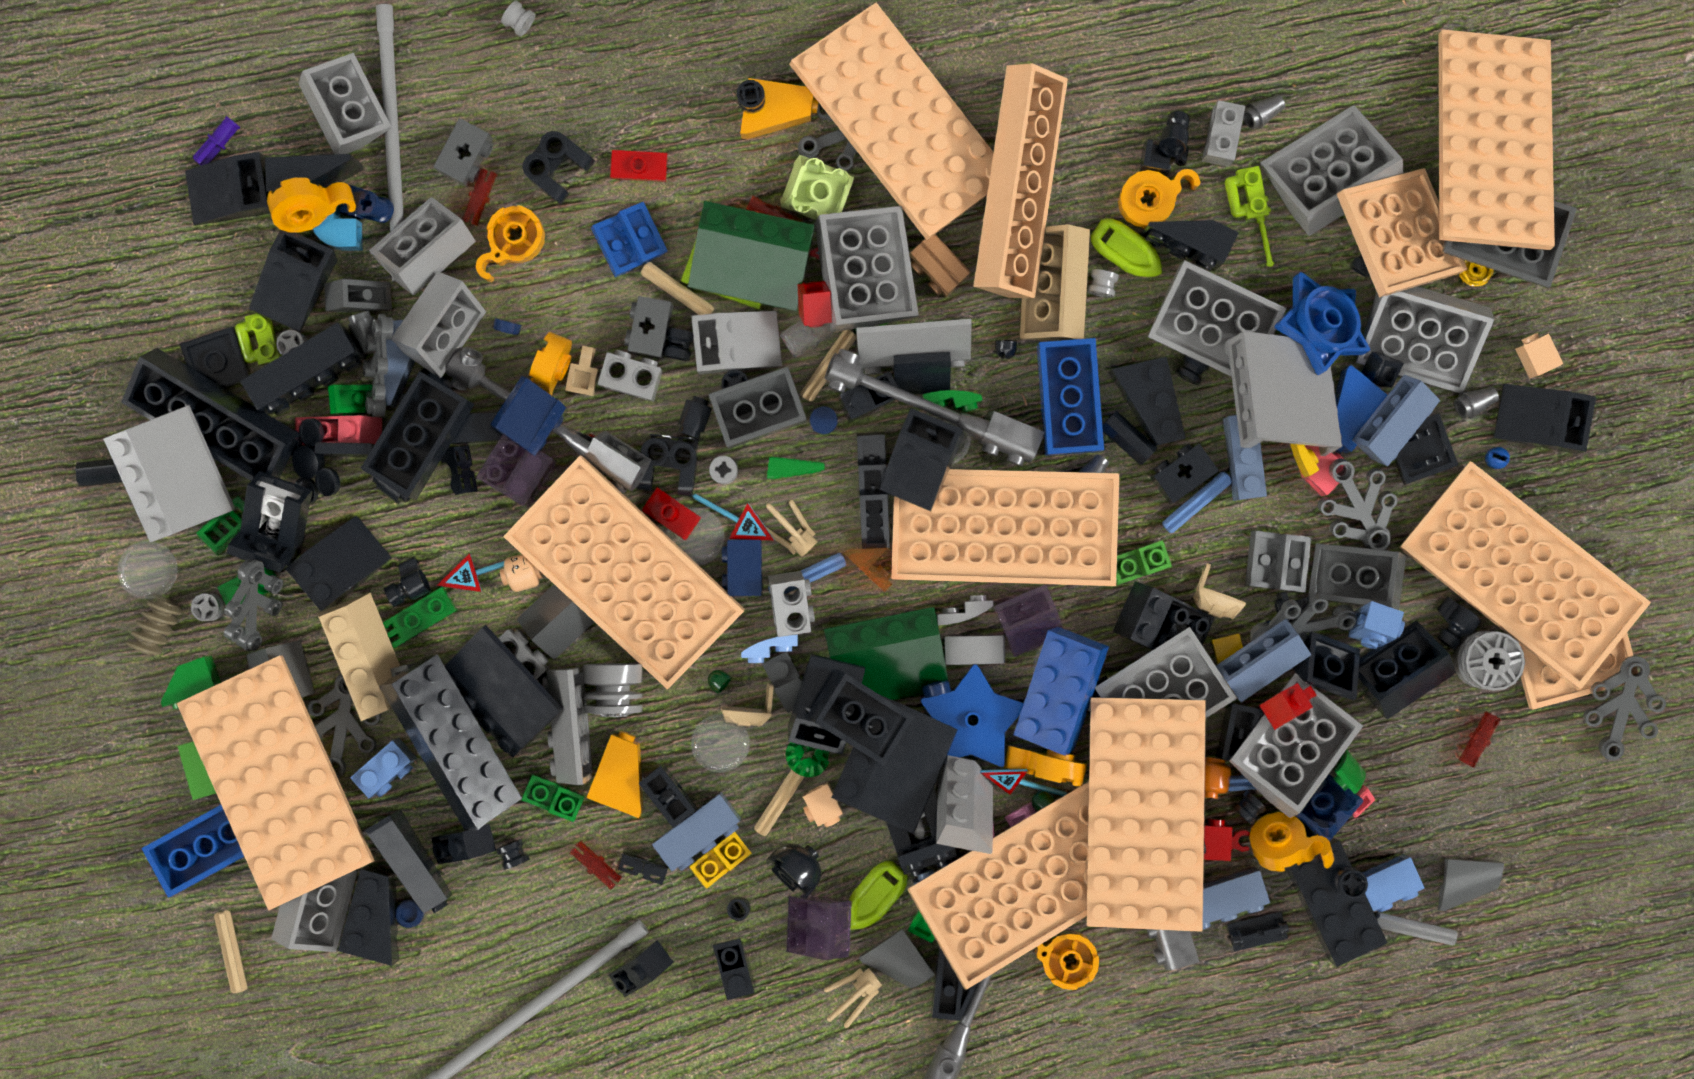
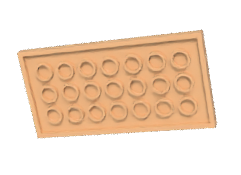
M874 3L791 60L789 65L899 206H902L903 211L926 240L987 197L994 152L877 3Z
M1442 29L1438 35L1439 240L1551 250L1555 246L1551 40Z
M582 455L571 464L503 536L639 664H642L667 690L745 610Z
M1471 461L1467 463L1399 547L1577 690L1582 689L1651 603Z
M950 469L931 512L894 496L891 579L1116 586L1119 474Z
M279 655L177 703L268 911L375 861L283 656Z
M1091 698L1087 926L1203 931L1206 700Z
M1089 781L993 838V851L991 854L970 851L907 889L964 989L972 987L1087 916Z

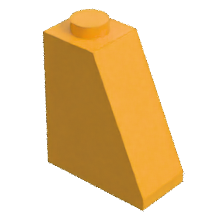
M748 78V80H755L763 86L766 99L763 109L759 112L749 114L743 111L740 131L741 139L747 140L810 122L812 113L817 114L819 102L806 86Z
M620 731L619 734L613 733L609 739L587 798L639 818L644 810L643 790L639 785V782L642 780L640 743L634 741V735Z

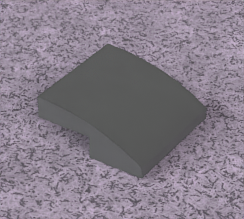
M1251 531L1245 586L1305 593L1311 537Z

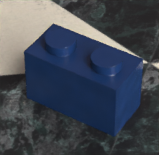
M727 540V546H722V562L727 563V574H722V588L728 591L729 596H762V540Z

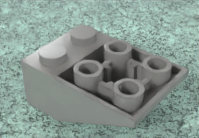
M776 311L714 313L692 316L696 364L699 375L724 373L731 370L743 371L782 366Z

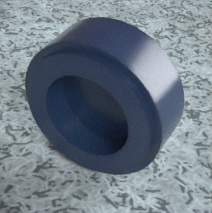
M494 318L492 327L501 332L518 335L522 325Z
M822 406L812 412L810 425L816 433L827 435L837 427L838 418L833 409Z
M942 680L924 685L922 691L924 698H930L951 691L949 681Z
M413 899L402 901L395 911L397 922L406 928L417 926L425 916V913L423 914Z

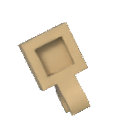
M582 346L579 365L570 364L566 391L594 396L599 369L591 367L595 356V348Z

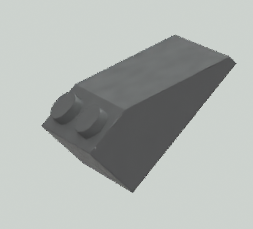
M1316 543L1308 597L1310 599L1314 594H1322L1328 602L1361 607L1373 601L1399 610L1406 556L1395 551Z

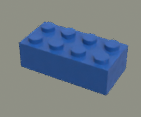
M1096 338L1039 342L1037 345L1042 424L1043 431L1045 432L1043 435L1045 456L1103 451L1104 441Z
M1060 627L1048 630L1014 735L1064 756L1074 751L1109 646Z
M222 805L141 848L168 898L244 858V854Z

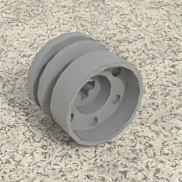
M1475 631L1470 636L1462 637L1461 643L1454 650L1452 657L1459 679L1468 686L1491 691L1505 690L1514 685L1521 677L1525 666L1524 652L1519 643L1510 635L1497 631ZM1489 658H1496V664H1489Z
M601 663L583 665V683L596 686V691L583 694V699H596V704L583 705V713H591L599 717H626L634 713L643 712L642 704H630V699L642 698V693L630 691V685L642 683V664Z

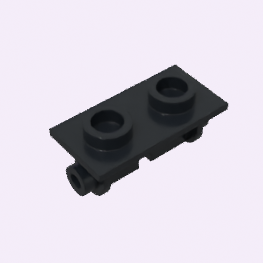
M1282 911L1227 924L1234 952L1288 939L1287 933L1289 928L1287 922H1284Z

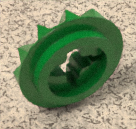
M792 742L786 748L785 757L787 764L800 776L816 777L822 774L829 764V751ZM814 751L812 759L809 757L801 760L805 752Z

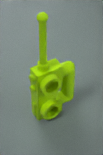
M1259 166L1237 170L1235 172L1236 176L1228 177L1225 180L1231 215L1235 218L1245 216L1246 221L1257 220L1266 255V265L1272 267L1274 262L1272 261L1264 224L1265 217L1269 215L1271 209L1267 205L1268 196H1265L1261 170ZM1244 186L1247 204L1241 205L1237 187Z
M258 313L245 316V322L238 323L235 326V331L244 361L249 364L258 361V365H264L281 357L282 354L277 349V338L272 320ZM253 331L255 332L257 342L259 345L258 349L254 351L252 349V345L248 335V332Z

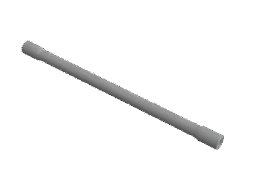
M390 4L376 5V18L380 45L383 111L391 125V129L385 132L388 199L394 205V213L390 218L391 232L404 221L393 43L394 19L393 6Z
M637 920L622 931L613 941L424 1079L451 1078L622 950L629 948L649 932L641 920Z

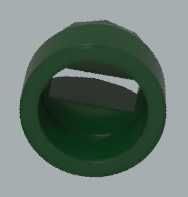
M714 670L708 676V685L714 692L720 694L730 683L732 677L723 670Z
M1038 791L1032 798V806L1036 811H1039L1053 803L1056 798L1046 791Z

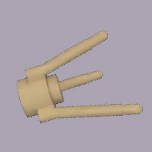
M789 500V505L804 531L801 528L796 531L768 503L766 505L767 509L792 535L789 538L792 543L767 528L775 541L785 546L793 555L797 552L803 557L817 543L813 537L816 533L809 527L793 500Z
M859 968L853 974L824 988L825 992H830L851 981L857 980L853 984L857 991L827 1017L828 1022H831L862 995L865 998L844 1024V1027L848 1028L870 1000L879 993L878 989L882 984L869 968L864 972Z

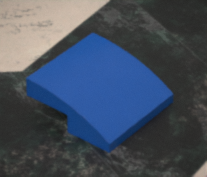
M644 201L619 211L616 216L594 224L591 227L615 278L668 252Z

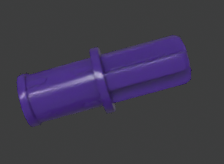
M225 116V119L211 135L207 134L209 138L195 153L193 159L201 166L210 163L222 148L226 149L225 144L241 127Z

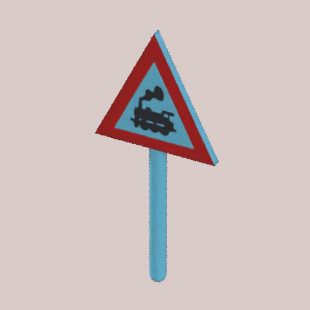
M693 494V499L737 522L729 539L775 541L749 503H747L739 518L701 496Z
M469 553L436 586L482 592L477 575L504 567V561L475 570L471 553Z
M1027 769L980 770L981 774L1009 795L1012 794L1018 784L1059 796L1067 794V792L1023 780L1022 778L1027 773Z

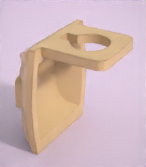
M1207 563L1201 573L1193 600L1199 609L1209 612V615L1220 619L1222 617L1234 619L1246 603L1204 588L1211 564Z
M767 683L765 709L721 706L720 709L725 722L736 724L737 727L762 726L771 717L773 684Z

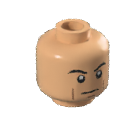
M522 554L506 558L504 569H500L503 585H509L514 592L537 587L540 579L543 578V573Z

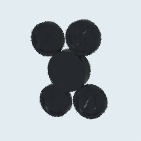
M315 418L305 419L301 422L298 432L300 436L290 455L293 456V468L296 474L301 477L295 484L312 490L310 505L317 500L318 491L323 496H332L340 488V478L337 472L332 468H324V456L315 453V443L322 442L324 437L323 426Z

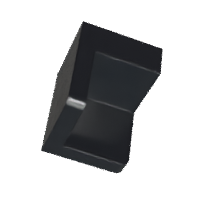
M1147 139L1143 145L1139 172L1151 170L1167 176L1171 171V156L1163 154L1159 149V145L1153 144V139Z

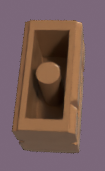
M936 234L928 240L924 239L909 254L911 269L918 276L922 273L930 281L927 284L928 287L937 296L942 294L947 298L971 274V271Z

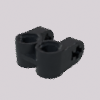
M550 131L542 136L540 144L535 151L525 158L522 168L524 174L534 185L562 205L569 196V192L552 179L556 169L561 163L569 159L582 170L588 172L596 161L562 133ZM553 142L562 143V149L558 153L549 152V147ZM543 163L545 165L544 172L540 175H533V166Z
M659 437L647 440L642 445L641 453L652 461L636 489L651 492L655 466L681 470L678 496L692 497L698 463L697 448L687 441ZM652 444H658L662 447L663 455L660 459H653L650 456L649 448ZM680 448H686L690 451L691 458L688 463L678 461L676 454Z

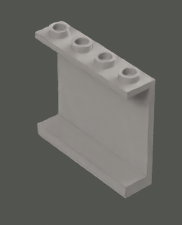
M1242 331L1227 342L1241 447L1252 448L1263 440L1319 446L1320 456H1326L1342 447L1331 366L1326 372L1317 375L1303 346L1290 337Z

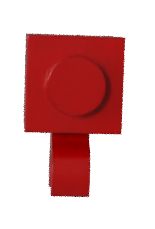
M826 282L797 284L799 316L804 326L815 328L821 327L825 323H832L831 291Z
M1296 683L1259 706L1274 730L1313 708L1309 700L1317 696L1312 686L1302 690L1300 685Z
M1209 818L1208 823H1204V840L1206 845L1204 860L1231 861V849H1237L1241 852L1249 851V846L1239 844V838L1241 836H1250V832L1239 829L1232 835V827L1225 824V820Z

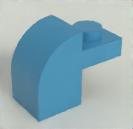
M340 204L336 207V211L333 214L327 216L319 226L313 228L317 237L334 249L340 251H363L362 223L357 219H340Z

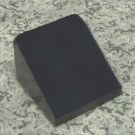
M1371 352L1361 373L1375 385L1392 388L1404 363L1381 353Z

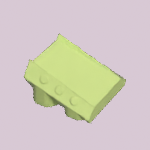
M799 155L794 162L784 194L780 199L781 207L817 220L818 216L822 214L840 213L845 205L854 175L840 168L836 169L826 165L817 158H807Z

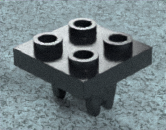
M1439 413L1429 416L1424 420L1413 437L1408 440L1394 459L1404 485L1458 466Z

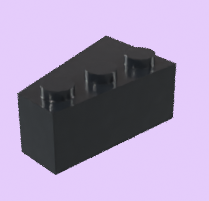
M1167 357L1115 368L1108 372L1121 391L1123 398L1134 412L1145 434L1155 446L1186 439Z
M367 865L360 870L338 948L339 952L390 966L399 961V951H397L398 925H396L395 917L397 904L394 872Z
M938 944L931 1015L932 1018L961 1021L976 984L968 989H964Z

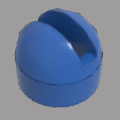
M1502 447L1491 448L1485 455V462L1492 469H1502L1508 465L1510 460L1508 451ZM1493 454L1503 456L1504 461L1493 458Z

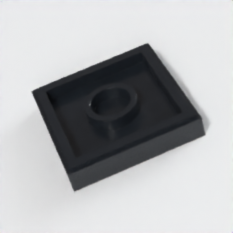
M233 326L180 344L186 365L225 389L241 384V380L251 375L248 365L244 361L235 327Z
M950 352L895 355L894 380L898 388L914 395L950 390Z
M315 443V453L327 457L367 458L374 444Z

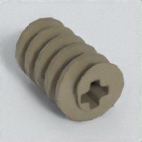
M151 593L157 601H147L146 604L152 611L141 612L147 620L146 622H136L142 630L141 632L131 631V634L137 640L136 642L126 641V644L143 654L159 655L162 653V648L159 645H165L168 642L164 635H170L173 632L169 625H175L178 622L174 615H181L183 609L172 600Z

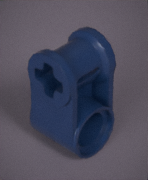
M349 185L356 209L354 212H349L347 204L342 203L339 209L340 213L357 219H367L379 223L389 221L394 213V205L391 200L379 197L371 191Z

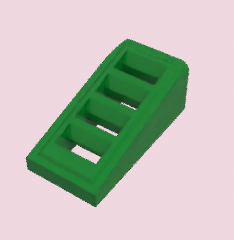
M771 456V458L769 457L767 479L774 480L820 473L825 471V464L822 462Z
M237 496L232 500L233 505L243 512L245 502ZM230 511L212 518L196 534L218 556L228 547V544L240 531L242 519L234 511ZM229 515L238 525L233 527L226 520V517ZM222 524L229 533L225 535L218 526ZM212 532L221 539L217 543L209 536Z

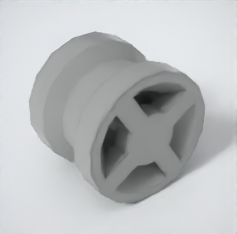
M516 0L506 9L502 16L501 24L505 27H512L515 34L521 37L531 27L535 19V13L531 10L526 11L523 9L522 4Z
M1092 269L1091 277L1093 280L1092 284L1088 286L1087 292L1100 297L1114 298L1116 292L1114 290V283L1118 281L1119 275L1106 270Z
M286 330L277 338V349L280 354L284 355L308 339L297 331Z
M719 456L711 462L709 471L712 479L724 485L736 479L738 467L730 457Z
M214 593L200 594L193 599L191 604L193 616L201 621H215L223 615L225 609L223 599Z

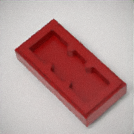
M612 150L610 178L666 182L668 154Z
M658 487L642 509L643 512L684 540H687L701 519L699 515Z

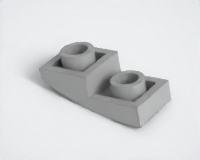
M986 595L970 596V601L964 602V613H959V608H942L943 614H936L938 625H948L969 620L993 607V600H986Z
M1005 635L945 637V665L1005 663Z

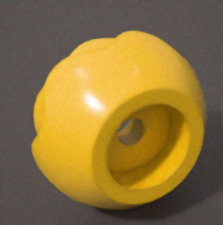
M1464 260L1467 270L1460 273L1459 276L1467 285L1478 287L1485 285L1489 281L1494 270ZM1474 267L1477 268V272L1473 271Z

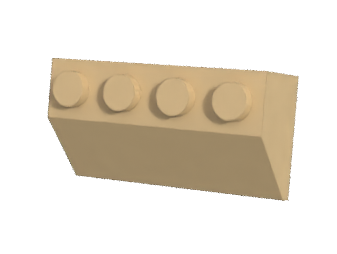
M1069 224L1045 228L1035 298H1022L1020 339L1041 341L1084 339L1089 229Z
M369 592L317 613L360 720L363 721L391 709L392 707L379 686L392 678L390 668L399 667L400 664L371 593Z

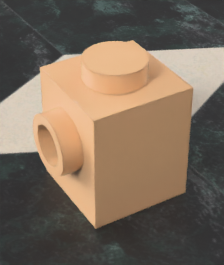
M1538 333L1522 339L1524 345L1515 349L1529 379L1542 375L1563 364L1549 334L1539 337Z
M829 782L803 794L807 804L803 809L810 823L815 821L817 826L824 824L826 828L839 822V816L843 814L839 802L831 798L833 790Z

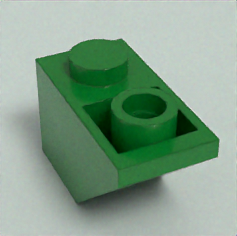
M204 656L177 666L160 702L162 707L172 706L173 710L179 709L177 703L222 683L213 657Z

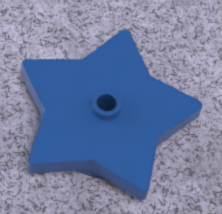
M1302 272L1293 277V307L1274 327L1303 346L1317 375L1326 372L1339 355H1364L1370 351V347L1360 331L1361 321L1355 306V289L1339 290L1330 286H1321Z
M977 664L972 665L954 691L935 697L921 698V703L932 718L958 729L948 752L949 756L960 758L972 754L997 766H1004L1005 731L1019 717L1024 703L994 693ZM970 715H976L978 717V723L976 725H970L968 723V717Z

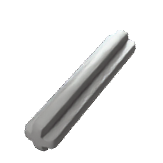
M1380 912L1375 915L1380 928L1448 945H1455L1457 941V932L1453 929Z

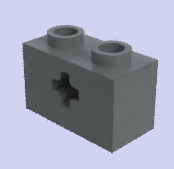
M459 118L433 167L440 174L468 188L470 182L474 183L477 180L481 171L479 165L483 158L487 159L491 154L494 146L492 143L493 138L489 133ZM463 151H464V152H468V151H469V152L471 153V156H470V157L465 156V157L463 158V157L461 156V153H462Z
M638 296L637 303L632 302L630 318L634 320L632 330L627 329L624 343L625 346H628L630 354L663 360L664 356L662 354L667 342V329L670 326L673 311L672 302ZM649 320L655 328L654 330H649L648 334H645L641 327L642 325H647Z

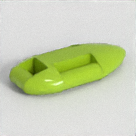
M1112 218L1100 220V223L1091 234V242L1093 247L1103 257L1123 271L1135 276L1156 277L1162 274L1160 257L1149 241H1146L1143 236L1118 220ZM1110 229L1113 231V234L1105 244L1101 239L1107 230Z
M884 861L875 866L852 892L845 909V925L847 929H863L876 923L903 894L907 886L908 876L907 874L904 875L903 870L893 861ZM886 871L898 880L895 884L883 875Z

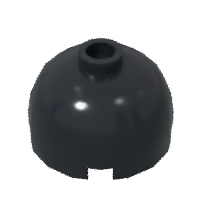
M792 843L782 845L766 860L767 865L770 863L774 864L771 871L792 892L796 888L802 891L800 897L807 899L816 889L822 875L821 866L816 860L819 855L809 845L805 848L799 844Z

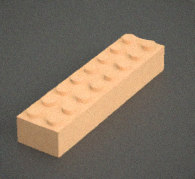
M1033 63L1007 65L973 286L1008 298H1035L1068 81L1067 78Z

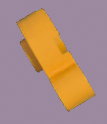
M1190 169L1181 170L1173 180L1156 171L1146 170L1137 172L1128 178L1120 191L1118 198L1120 213L1128 223L1142 227V229L1149 222H1163L1174 210L1176 197L1182 189L1180 180L1185 179L1189 181L1191 190H1196L1200 185V178L1195 171ZM1144 193L1153 197L1151 206H1148L1147 202L1144 204L1141 202Z
M291 178L280 182L282 187L275 190L274 193L270 191L267 197L274 225L286 232L312 230L319 226L327 216L333 214L336 211V207L342 203L347 204L349 212H354L356 209L351 188L343 182L333 183L327 188H322L320 184L317 186L310 183L308 178Z
M517 205L500 208L492 215L487 225V238L491 252L483 254L478 258L476 262L477 273L484 280L493 282L494 277L486 272V267L489 263H496L500 266L506 263H524L532 260L540 253L544 245L545 231L542 222L531 210ZM522 229V237L519 240H510L512 238L510 235L512 230L518 231Z
M548 332L544 338V341L548 342V344L541 351H537L529 376L533 377L530 381L552 396L556 384L564 378L571 361V355L569 354L572 340L553 332Z
M1008 745L1003 767L1010 770L1027 769V774L1035 775L1038 778L1058 783L1068 781L1072 782L1074 786H1083L1087 764L1074 760L1075 755L1072 754L1064 756L1047 749V753H1041Z
M1281 812L1267 814L1257 820L1251 828L1249 839L1253 854L1259 864L1270 871H1285V867H1290L1296 863L1300 865L1303 862H1310L1314 859L1315 855L1320 853L1325 868L1331 867L1334 862L1330 841L1326 837L1318 835L1308 838L1303 823L1295 816L1289 818Z
M1062 931L1057 936L1050 938L1047 942L1035 948V954L1042 962L1046 975L1053 984L1062 989L1076 990L1079 987L1085 986L1094 979L1098 972L1099 957L1095 946L1087 936L1077 931ZM1068 954H1073L1074 958L1077 959L1075 964L1071 963V966H1066V962L1063 960Z

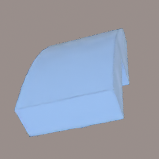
M798 634L783 637L777 636L758 642L741 652V658H748V663H764V658L771 657L770 646H776V652L792 651V646H798Z

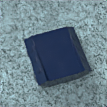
M521 376L490 425L528 453L535 456L546 444V439L552 429L558 428L563 422V412L567 407L527 377Z
M1328 774L1302 811L1295 815V817L1303 823L1308 837L1318 835L1326 837L1330 841L1364 801L1349 788L1344 791L1335 781L1334 777Z

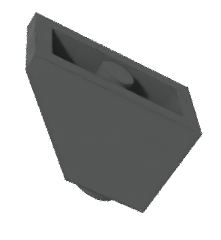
M340 279L324 284L326 311L353 313L392 310L391 282Z

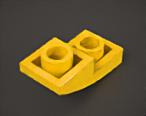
M1291 444L1294 458L1304 477L1311 476L1320 470L1316 465L1319 463L1318 458L1311 449L1307 450L1305 445Z
M734 832L701 856L689 868L704 888L707 889L752 853L736 832Z

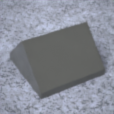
M555 584L517 618V621L529 638L554 660L595 623Z
M301 640L265 648L246 655L250 669L279 655L283 656L301 697L315 694Z

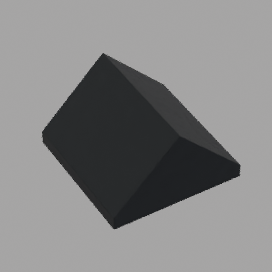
M1313 631L1310 632L1304 644L1311 653V656L1292 669L1306 684L1353 701L1357 699L1360 649Z

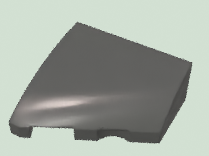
M1445 858L1443 884H1440L1438 910H1449L1497 890L1502 879L1504 863L1497 860Z
M903 928L896 931L883 942H878L859 956L860 961L910 988L919 986L935 975L932 967L913 944Z

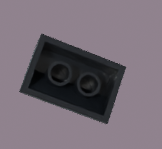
M1416 620L1404 628L1400 637L1381 647H1377V649H1373L1360 658L1358 684L1370 702L1388 720L1456 674L1450 654Z

